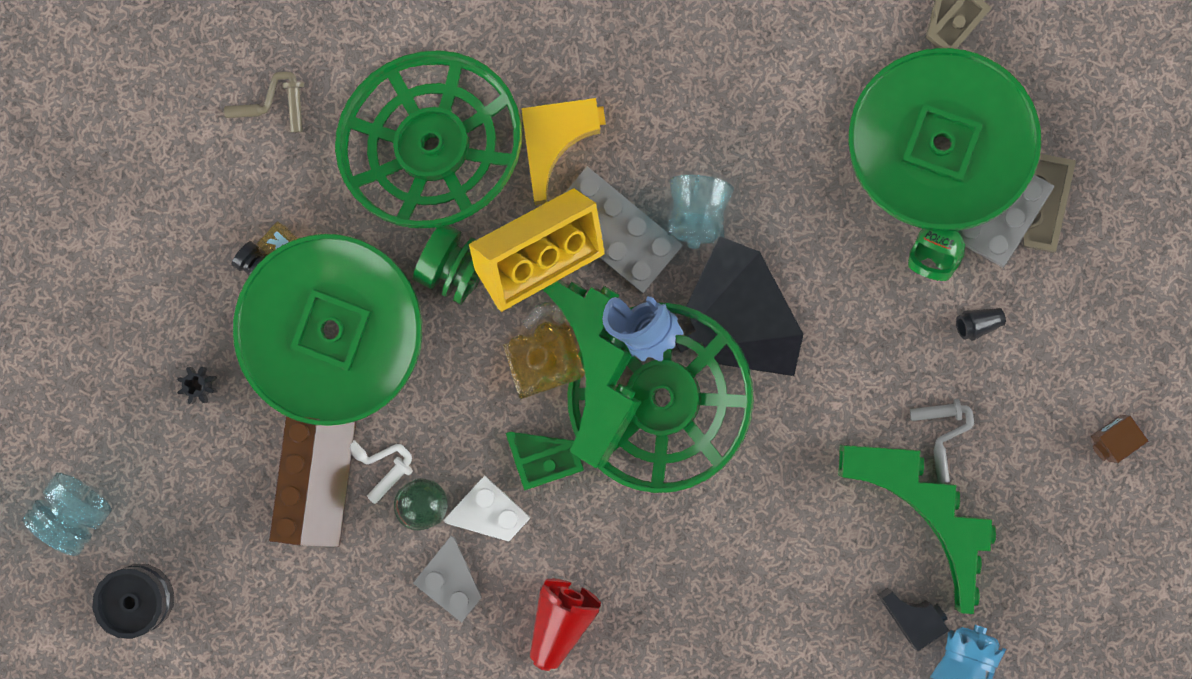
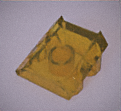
M545 321L536 327L533 334L528 336L519 334L503 344L520 399L576 381L585 375L573 333L566 322L555 325Z

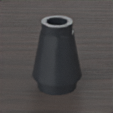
M1001 308L966 310L962 312V315L956 317V328L963 340L969 339L974 341L1006 324L1005 313Z

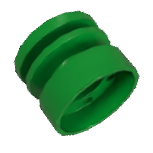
M449 225L437 227L418 260L412 280L432 290L442 279L445 281L442 295L448 297L454 288L457 287L453 301L462 305L481 280L475 271L469 244L476 241V239L471 237L461 248L458 246L461 239V231Z

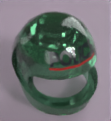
M417 478L404 485L394 499V512L399 522L408 529L416 531L425 530L441 523L448 508V500L443 488L435 481L426 478Z

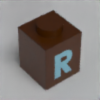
M1131 415L1118 416L1090 436L1095 442L1092 446L1093 450L1103 461L1107 459L1108 462L1119 463L1149 442Z

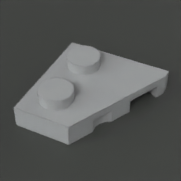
M452 535L413 582L414 585L461 623L482 598L477 584L471 575V571L458 547L456 538Z

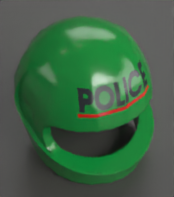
M922 229L910 250L908 267L915 273L937 281L949 280L960 265L965 254V243L962 236L957 230L936 231ZM927 258L931 259L936 264V267L940 269L928 267L922 264L921 261Z

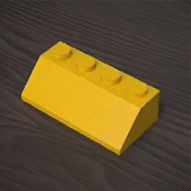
M575 188L469 244L475 271L501 312L605 255L597 205Z

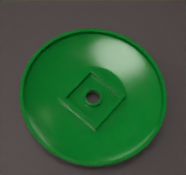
M926 49L893 61L878 72L866 85L854 106L848 133L849 155L856 177L863 189L880 208L891 216L909 225L927 230H964L979 226L998 217L1008 210L1024 193L1033 178L1040 158V121L1032 99L1025 88L1008 70L998 63L977 53L961 49ZM937 137H945L950 141L951 147L948 150H939L934 146L933 140Z
M337 234L310 235L290 241L267 255L251 272L243 285L235 307L233 319L234 347L245 378L260 398L273 409L291 419L307 424L323 426L342 425L361 420L378 412L389 404L404 388L414 371L420 354L423 329L422 316L418 299L410 281L401 268L384 252L362 240ZM329 321L336 322L339 327V333L334 339H329L324 334V326Z

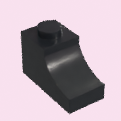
M889 588L877 594L910 645L917 652L949 631L944 623L948 618L938 604L933 606L926 600L919 604L907 603L900 600Z

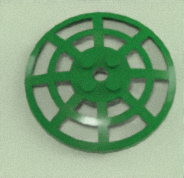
M440 50L421 51L404 55L386 63L371 73L353 92L341 113L336 131L335 153L337 165L342 179L351 194L373 215L402 227L416 229L437 228L454 224L472 216L487 206L501 192L518 162L522 145V124L519 110L511 91L503 80L488 66L472 57L456 52ZM422 65L449 66L445 84H424L410 89L407 88L399 71ZM462 69L471 71L485 79L497 90L500 96L485 107L472 93L458 87ZM388 78L397 96L382 108L373 123L356 118L359 109L381 82ZM425 94H443L439 107L419 109L413 98ZM455 97L468 103L477 113L462 122L457 115L451 112ZM403 104L409 116L401 122L397 131L384 127L390 115ZM507 106L513 125L512 152H495L496 132L492 117ZM484 124L487 135L486 150L469 148L468 133ZM351 129L369 135L367 156L371 170L354 176L350 169L348 157V142ZM379 139L392 142L396 159L381 166L378 159ZM428 139H439V144L435 149H424V144ZM465 160L481 163L474 175L461 185L455 172L463 165ZM490 164L507 166L496 185L481 200L472 205L466 193L481 181L488 171ZM404 169L406 173L414 177V180L407 193L394 186L386 177ZM444 179L450 190L446 194L437 196H421L427 181ZM378 181L389 194L404 201L397 216L388 214L375 206L359 187ZM455 199L461 210L454 215L435 220H410L417 205H438Z
M663 302L659 303L661 305L666 304V308L671 313L695 319L711 328L717 336L706 348L690 337L684 335L675 336L676 343L687 346L698 354L687 367L672 361V349H667L663 352L662 361L654 360L643 365L634 355L627 364V367L633 372L627 387L636 392L634 397L640 400L641 404L614 451L621 447L636 458L652 462L651 482L627 475L614 467L609 461L605 467L598 469L619 484L651 493L676 492L692 488L709 480L721 471L736 455L746 437L752 419L754 404L753 382L748 363L740 347L729 332L714 319L698 310L679 304ZM726 344L733 352L740 367L745 395L727 394L724 374L714 358ZM581 350L575 358L567 392L568 413L575 436H577L582 420L579 400H585L586 388H579L581 376L584 372ZM706 365L710 367L715 377L718 394L700 392L695 376ZM662 388L670 393V402L664 407L658 405L655 400L657 391ZM700 405L717 406L713 423L706 434H704L693 420L698 414ZM727 407L744 408L738 434L730 448L722 456L711 441L722 426ZM639 429L656 435L655 453L640 449L628 439ZM685 430L695 442L694 445L683 451L667 454L668 440L671 434ZM702 451L712 464L706 471L689 479L677 482H664L666 463L683 461Z

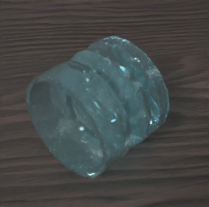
M56 473L42 492L48 501L42 499L35 500L32 505L33 510H28L23 516L22 521L30 532L42 542L64 554L77 556L84 549L83 543H88L91 540L92 534L88 528L99 529L111 513L112 508L102 496L92 489L83 501L82 499L90 487L70 475Z

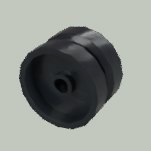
M133 564L109 573L98 583L93 594L92 610L97 623L106 633L117 638L133 639L159 627L169 617L174 606V590L170 579L160 569L149 564Z

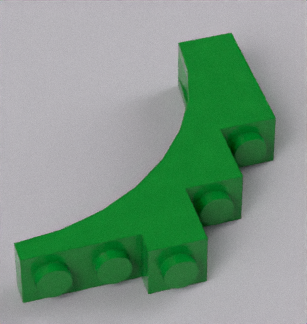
M558 280L542 290L562 310L572 327L582 353L586 377L585 407L579 431L569 452L594 468H602L606 466L641 404V401L634 397L635 391L620 383L616 386L632 356L629 350L626 349L627 345L625 342L612 335L608 338L609 333L603 325V312L607 302L611 298H619L620 294L606 286H603L602 289L591 287L588 291L575 282L571 281L568 285Z
M840 445L838 476L867 481L885 488L906 501L924 518L937 536L949 563L954 584V609L963 614H974V606H978L980 600L979 588L976 587V574L979 575L981 573L982 560L981 556H978V551H991V544H994L996 540V527L992 525V519L955 515V510H958L960 507V492L956 491V485L919 481V476H922L924 473V457H920L919 450Z

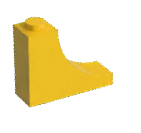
M596 98L521 108L535 205L548 202L547 188L549 178L561 155L576 142L586 137L600 134V125H606L604 107H597Z

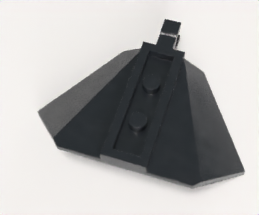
M719 236L686 307L702 312L728 331L740 347L748 363L749 370L794 376L804 334L760 251ZM689 318L695 332L687 335V337L702 343L706 348L717 334L701 322ZM675 342L680 353L690 349ZM727 344L714 357L719 365L740 368Z

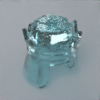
M680 175L671 178L670 189L673 210L667 225L669 228L668 235H674L679 241L688 242L687 247L692 249H699L701 244L713 243L718 236L724 237L723 213L733 194L734 187L726 181L709 176Z

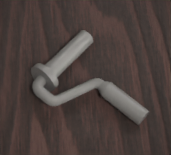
M959 398L954 399V404L910 409L911 421L955 416L956 420L959 421L962 420V413H965L966 424L938 437L935 441L933 452L937 483L950 482L946 448L943 442L970 430L974 425L972 409L967 405H961Z

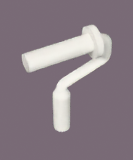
M353 440L350 446L351 455L364 464H372L396 451L404 457V460L396 457L394 459L395 466L367 494L369 500L375 504L404 474L410 475L413 472L409 466L412 462V456L401 444L392 445L370 457L367 456L366 451L355 440Z

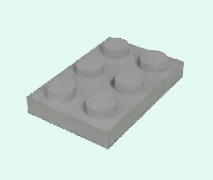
M1033 175L1024 193L1008 210L979 226L957 230L964 240L965 247L1004 268L1055 186Z

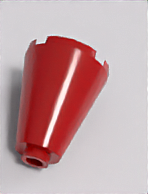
M556 578L546 579L540 588L530 650V658L534 661L533 664L544 671L557 669L598 615L601 607L600 600L587 589L582 587L579 593L568 588L571 582Z

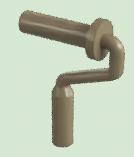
M276 72L271 78L264 106L259 104L225 106V118L258 117L267 113L271 108L278 80L289 79V82L282 83V87L288 91L290 133L303 132L300 88H304V82H297L296 76L292 72Z

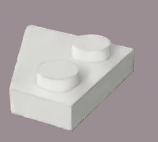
M484 476L443 521L453 526L510 541L531 517L491 480Z

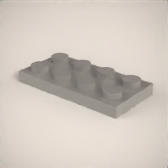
M587 166L567 191L575 188L596 203L605 255L599 258L643 294L683 245Z

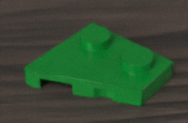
M516 432L505 433L524 491L584 471L581 459L569 452L574 440Z

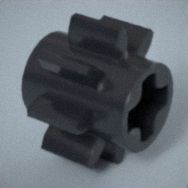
M201 366L198 373H196L194 368L187 367L188 375L177 378L182 383V389L177 392L178 395L186 394L189 396L188 404H194L197 397H199L202 403H208L206 395L218 392L215 388H212V382L217 379V376H207V367ZM198 380V383L203 385L202 390H196V387L192 386V381Z

